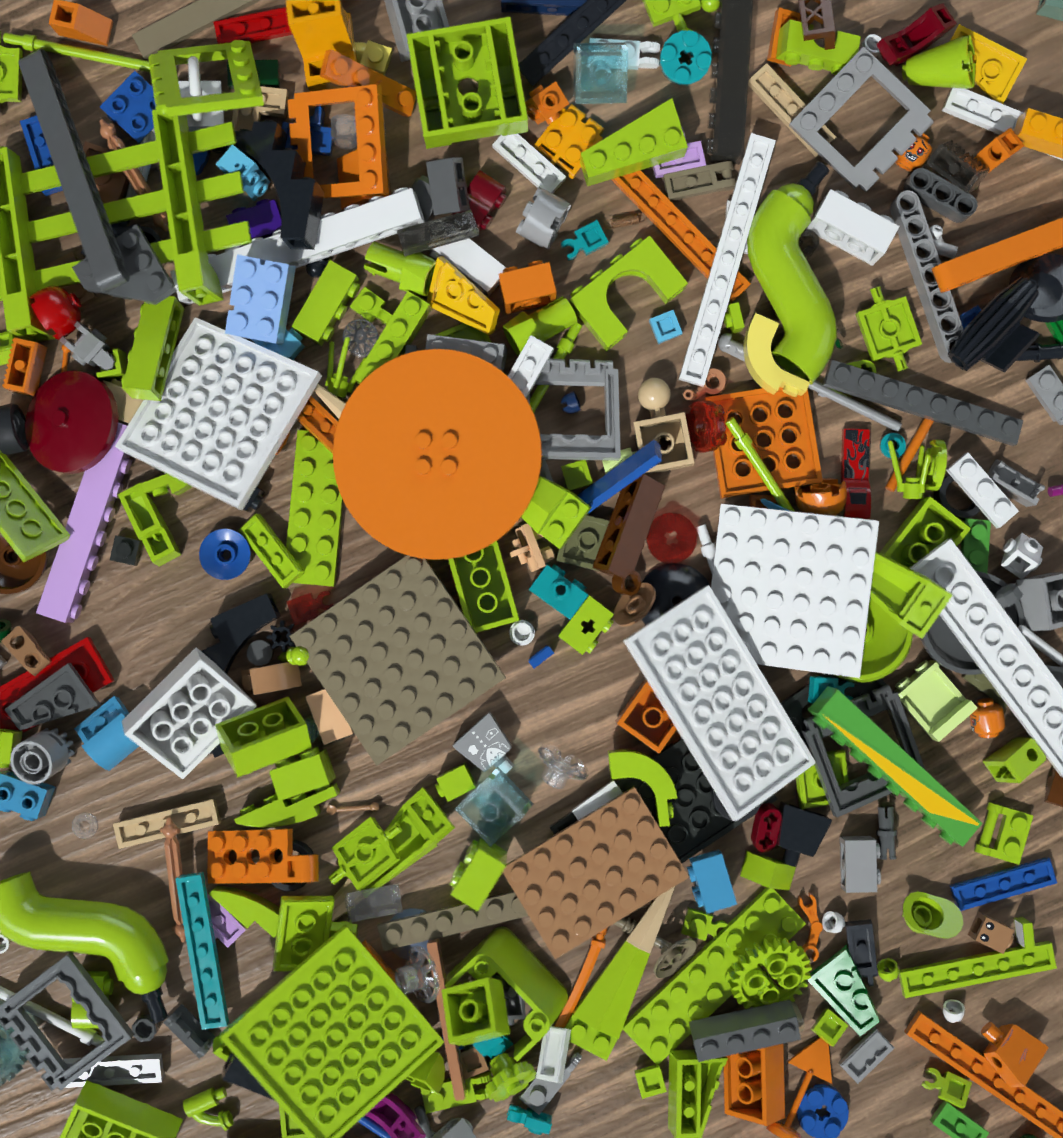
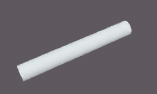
M1024 625L1017 627L1031 645L1063 667V655Z

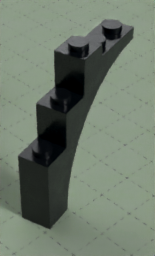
M273 120L253 122L252 131L247 129L235 131L236 144L233 145L255 162L258 167L262 168L275 185L280 200L282 216L280 238L290 249L315 250L325 192L315 179L304 177L306 163L296 150L285 148L286 132L278 122ZM231 145L211 150L214 153L225 154Z
M266 593L210 618L212 623L210 625L211 633L215 639H219L220 643L208 647L201 652L210 658L224 673L228 674L237 654L252 636L264 626L281 617L272 594ZM220 743L209 753H213L214 758L224 754Z

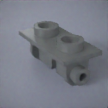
M183 1004L163 1022L199 1059L213 1046L215 1036L208 1029L202 1030L200 1021Z

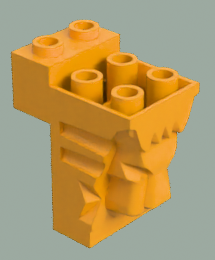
M286 0L288 23L303 58L305 79L309 91L343 88L319 75L326 50L332 49L357 62L351 14L346 13L342 7L341 0Z

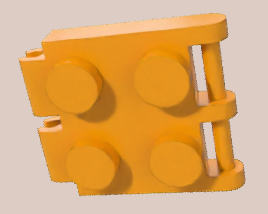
M571 104L567 110L563 108L559 111L560 117L549 124L533 147L551 160L550 163L554 166L557 164L569 173L568 177L573 180L582 169L580 165L581 153L603 140V137L600 135L603 133L604 127L592 118H589L584 124L583 120L586 114ZM544 145L545 147H547L549 150L555 153V156H553L551 153H549L541 146ZM560 159H563L565 162L571 165L573 169L569 168L567 165L561 162Z

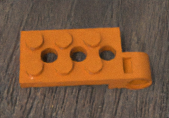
M293 829L208 831L207 884L302 883L319 881V854L293 855ZM254 849L260 854V859L257 863H254L251 858ZM277 849H280L283 853V859L280 863L276 862L274 857ZM231 850H234L237 854L234 864L229 860Z

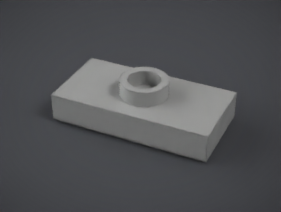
M874 1027L838 1063L858 1084L894 1049V1046Z

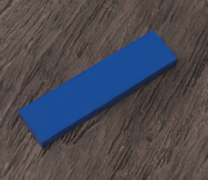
M652 440L579 493L577 496L592 507L588 513L662 461L660 444L656 440Z
M1045 857L949 886L955 905L960 911L1057 884L1051 859Z

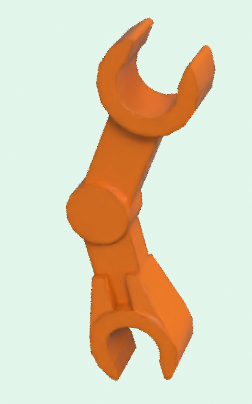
M808 892L811 898L809 905H803L802 898L798 896V904L807 915L811 928L807 943L802 948L805 952L808 949H813L814 952L811 959L815 962L819 957L816 946L823 926L817 916L816 899Z

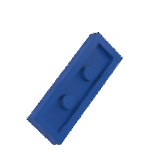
M37 115L21 120V127L35 170L54 166ZM60 186L44 190L42 193L48 196L63 191Z

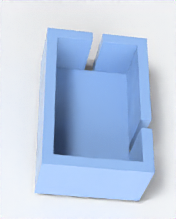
M237 255L229 304L234 306V310H228L225 334L283 344L296 266Z

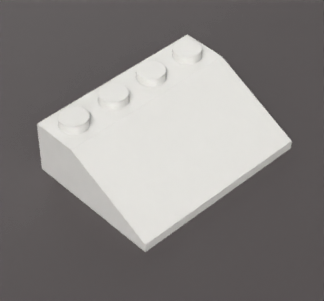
M195 648L122 720L124 735L180 778L184 779L220 743L215 724L249 712L257 705L210 658L198 648Z

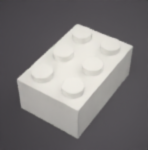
M830 189L819 204L806 230L873 266L887 251L899 226L894 224L892 218L872 212L868 205L860 202L855 203L848 199V195L844 192Z

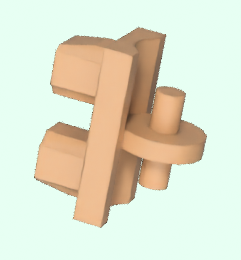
M528 523L515 529L518 539L512 541L515 550L509 553L510 558L518 556L521 565L528 563L531 572L545 567L546 563L555 558L550 546L539 549L536 540L543 538V536L538 534Z

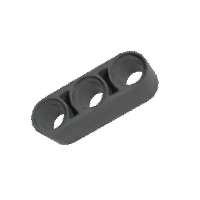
M925 168L914 170L903 185L904 191L910 190L917 194L921 204L956 223L966 221L976 211L978 206L977 200L973 195ZM913 179H919L922 182L923 187H917L914 184ZM935 192H942L945 200L938 199ZM958 204H963L967 209V213L961 212L958 209Z

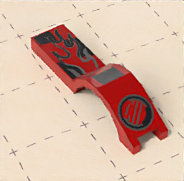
M870 429L842 430L841 482H846L847 500L844 506L843 517L870 520L871 489L869 483Z

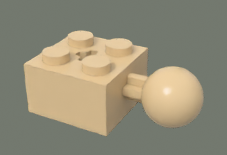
M659 378L645 380L638 389L639 402L650 411L651 419L633 422L638 450L652 440L660 443L662 438H665V441L670 442L671 445L667 447V450H662L660 447L662 461L644 473L645 475L694 466L685 412L666 416L665 406L670 400L671 392L668 384Z

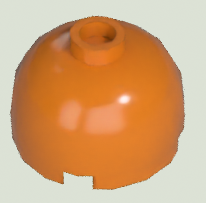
M822 478V483L794 487L798 509L802 513L836 516L844 509L846 504V482L843 481L842 484H838V479Z

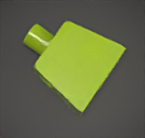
M1016 737L982 762L996 782L1021 783L1046 761V755L1032 737Z

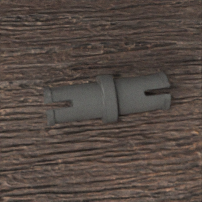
M887 806V817H885V807H877L879 830H876V835L879 836L880 859L887 860V849H889L890 860L897 859L895 836L898 833L894 826V807Z

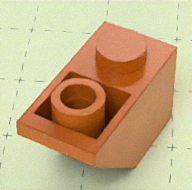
M54 0L49 25L59 36L108 46L113 21L81 4Z

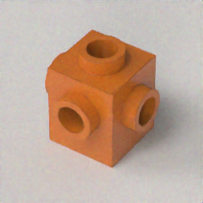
M556 81L546 88H543L541 84L529 92L531 98L525 101L526 112L537 125L544 121L547 124L552 123L560 117L559 111L569 105L568 100Z

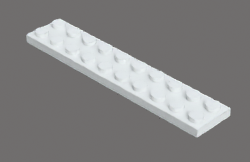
M947 539L910 567V569L929 577L932 581L953 593V596L939 615L1028 734L1036 741L1059 775L1063 777V688L951 539Z

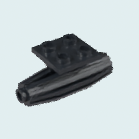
M1020 277L993 297L964 328L948 352V357L951 361L965 371L969 370L979 361H982L1005 373L1040 336L1039 332L1020 324L1039 296L1038 284L1029 277Z

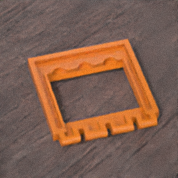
M373 84L294 93V99L287 100L289 119H296V123L289 124L291 146H298L296 151L306 163L304 177L313 179L309 107L354 102L359 181L320 185L325 192L324 199L388 194L382 85Z

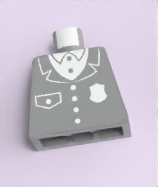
M490 711L452 745L454 749L484 772L494 765L502 775H505L514 767V764L505 755L512 748V745Z

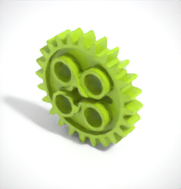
M775 937L772 943L764 939L761 946L755 942V949L753 950L745 948L747 954L745 956L738 955L737 957L740 962L732 963L734 970L728 973L731 978L728 980L734 998H736L739 1005L743 1004L745 1009L789 999L794 1002V994H803L800 987H808L806 980L811 978L809 971L812 970V967L809 964L810 959L801 945L798 946L795 941L789 943L787 938H784L780 943L778 938ZM759 963L763 964L767 971H764ZM773 979H777L780 987L775 984Z

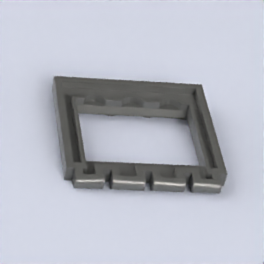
M886 684L870 691L873 700H871L868 693L850 700L868 718L887 710L900 747L925 770L897 692L892 691L890 686ZM814 716L804 720L806 729L802 730L809 752L816 761L814 765L833 816L838 818L892 793L885 787L887 782L882 777L879 780L870 772L838 785L822 742V738L833 734V732L827 727L823 729L812 720Z
M71 952L0 1005L1 1026L5 1031L10 1027L14 1029L9 1036L21 1052L26 1048L30 1050L25 1057L37 1072L44 1068L46 1072L40 1077L51 1091L56 1087L61 1091L135 1035ZM57 979L60 983L66 984L71 991L70 996L76 1004H81L86 1010V1017L93 1025L99 1027L105 1040L70 1067L67 1066L22 1007L27 1001Z

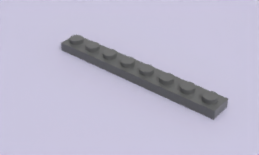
M835 360L829 361L822 385L1011 446L1017 445L1023 420Z

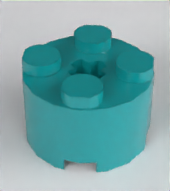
M690 30L680 31L673 34L664 43L660 52L659 64L663 75L670 82L688 86L698 82L708 72L711 65L712 52L709 43L701 34ZM684 51L685 54H691L690 65H687L685 62L682 64L679 62V58L682 57L680 55L681 52Z

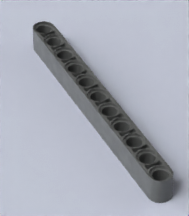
M40 48L21 58L18 63L93 278L100 290L107 293L128 282L129 275L54 65L48 54Z

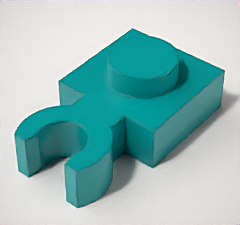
M598 220L576 230L574 235L577 239L564 240L561 243V248L571 246L574 251L567 255V259L573 260L578 256L579 251L583 250L585 256H588L607 246L609 241Z
M810 676L808 702L813 704L828 686L838 689L849 700L853 699L852 696L845 695L844 691L847 687H854V683L845 680L838 683V678Z
M510 1104L507 1112L508 1121L524 1124V1127L528 1128L531 1133L537 1135L545 1133L549 1135L552 1126V1115L542 1112L539 1115L530 1108L525 1110L517 1105Z

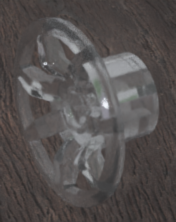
M542 745L539 747L538 755L547 765L541 777L548 785L557 789H563L569 778L584 780L588 777L589 771L587 767L577 757L569 754L563 759L558 747L553 745ZM575 757L577 763L571 765L570 762Z
M412 947L406 957V966L396 970V984L404 994L414 992L416 997L422 1002L431 1003L437 998L439 992V975L435 962L429 952L423 947ZM416 951H418L417 957L414 955ZM426 956L427 960L429 961V964L423 966ZM432 970L434 978L427 977V973ZM427 985H430V986L434 987L433 994H432L431 988H430L429 986H427Z

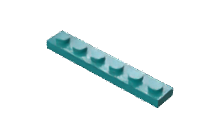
M204 872L178 875L175 880L201 1029L226 1027L229 1024V1016Z

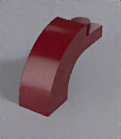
M941 3L931 7L921 17L901 31L882 38L876 46L880 50L881 57L890 66L893 64L899 66L906 62L907 58L915 56L928 48L957 25L945 5Z

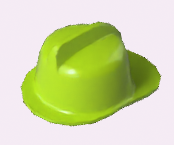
M919 891L910 893L904 900L902 917H904L907 926L912 931L945 939L955 937L961 931L963 915L953 902Z

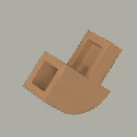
M289 662L241 670L242 685L247 695L302 686L299 666L291 665Z

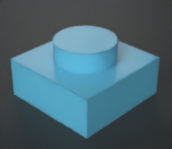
M674 310L649 319L658 344L683 334Z

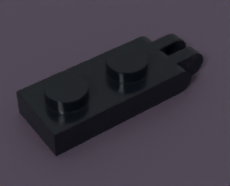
M867 919L845 922L850 955L862 980L867 977L868 987L874 986L873 977L878 976L872 921Z

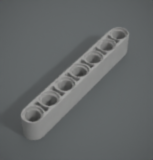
M906 190L901 192L891 203L890 212L894 224L899 226L897 233L939 356L943 361L953 363L948 357L949 345L956 342L964 329L951 291L940 292L931 270L933 267L941 264L919 197L913 191ZM900 201H906L909 205V210L903 209L900 206ZM909 224L914 225L917 228V234H913L909 231ZM917 248L924 250L925 258H920L917 255ZM925 272L932 274L934 278L932 283L925 279ZM933 296L941 299V307L933 303ZM941 320H946L949 323V331L942 328Z

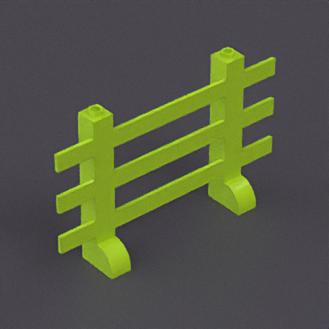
M152 110L155 141L86 157L94 178L158 162L160 164L163 190L103 204L110 225L167 211L171 239L150 244L160 262L163 264L174 261L178 291L199 306L222 301L221 285L214 268L209 263L208 253L252 243L250 226L248 221L204 231L200 203L244 193L243 181L240 171L197 181L193 154L236 144L233 122H228L189 132L187 115L168 117V114H158L156 110ZM0 146V301H3L6 328L8 332L18 337L37 343L55 339L53 335L56 332L52 328L46 330L33 311L31 304L35 302V299H30V295L48 286L64 287L81 283L72 267L82 260L36 271L32 243L78 232L71 212L29 222L25 195L60 187L61 183L55 166L22 173L20 156L8 147Z

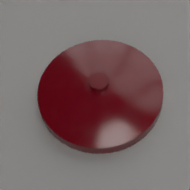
M81 371L59 373L48 379L37 390L28 407L25 433L29 449L36 460L50 470L65 474L84 472L99 463L111 448L118 428V408L109 387L97 377Z

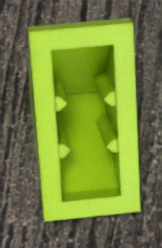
M746 851L740 876L767 888L790 890L796 867L787 865L778 859Z

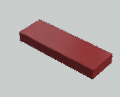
M287 7L213 22L218 44L231 43L234 40L255 43L293 35L288 23Z

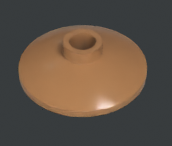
M641 583V587L635 595H623L614 610L615 622L620 626L626 627L644 618L655 601V588L649 583Z

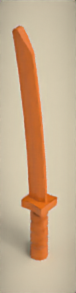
M607 928L591 937V946L582 969L568 997L567 1004L561 1011L554 1027L564 1028L569 1021L592 973L600 950L605 948Z

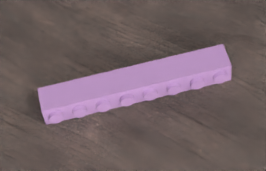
M118 423L114 442L105 457L95 466L84 472L65 527L70 537L58 547L36 611L37 614L64 623H73L74 619H77L81 613L82 605H80L82 596L88 592L90 587L88 579L91 571H94L97 566L98 556L96 555L98 549L105 543L107 523L111 522L114 517L115 508L113 506L116 498H119L118 494L123 491L122 480L124 474L129 472L132 463L130 455L115 447L127 425Z

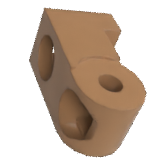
M19 625L1 640L21 665L34 676L51 663V659L41 649L32 633ZM17 636H22L16 643L13 644V640Z

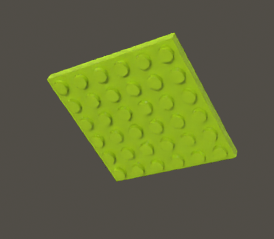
M346 924L219 1034L222 1041L308 1138H340L444 1043L443 1038Z

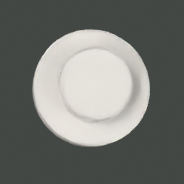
M525 620L514 622L509 630L511 640L520 646L529 644L535 635L534 627Z

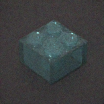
M625 42L574 43L573 97L575 104L627 103L628 48Z
M497 767L460 802L455 810L491 847L529 811L533 803Z

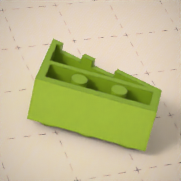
M695 1049L670 1051L668 1129L675 1138H702L712 1108L711 1102L715 1090H718L720 1084L719 1077L723 1066H726L728 1060L726 1056L698 1062Z

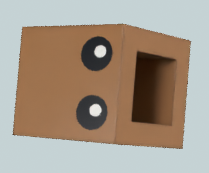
M978 912L968 935L975 941L1004 954L1005 950L1013 942L1015 930Z

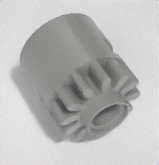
M45 728L16 745L10 758L11 767L16 776L26 783L40 784L70 764L71 760L69 757L74 755L75 752L68 750V747L73 745V741L67 742L65 740L67 733L64 732L58 735V728H54L51 731Z

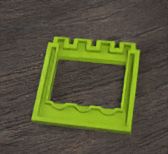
M234 40L231 43L159 50L157 54H151L148 57L155 107L158 114H168V117L264 106L250 41ZM191 56H195L199 62L228 59L235 92L181 98L176 65L188 64V59Z

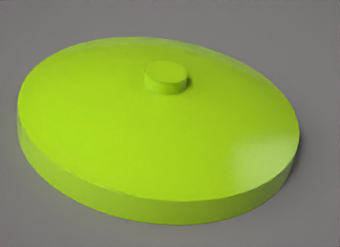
M870 598L860 678L840 675L833 676L850 682H870L889 675L902 664L908 655L913 641V633L896 622Z

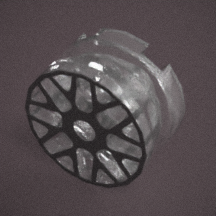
M357 319L351 321L345 327L343 342L345 337H349L348 351L358 358H367L380 336L376 327L371 322L365 319Z

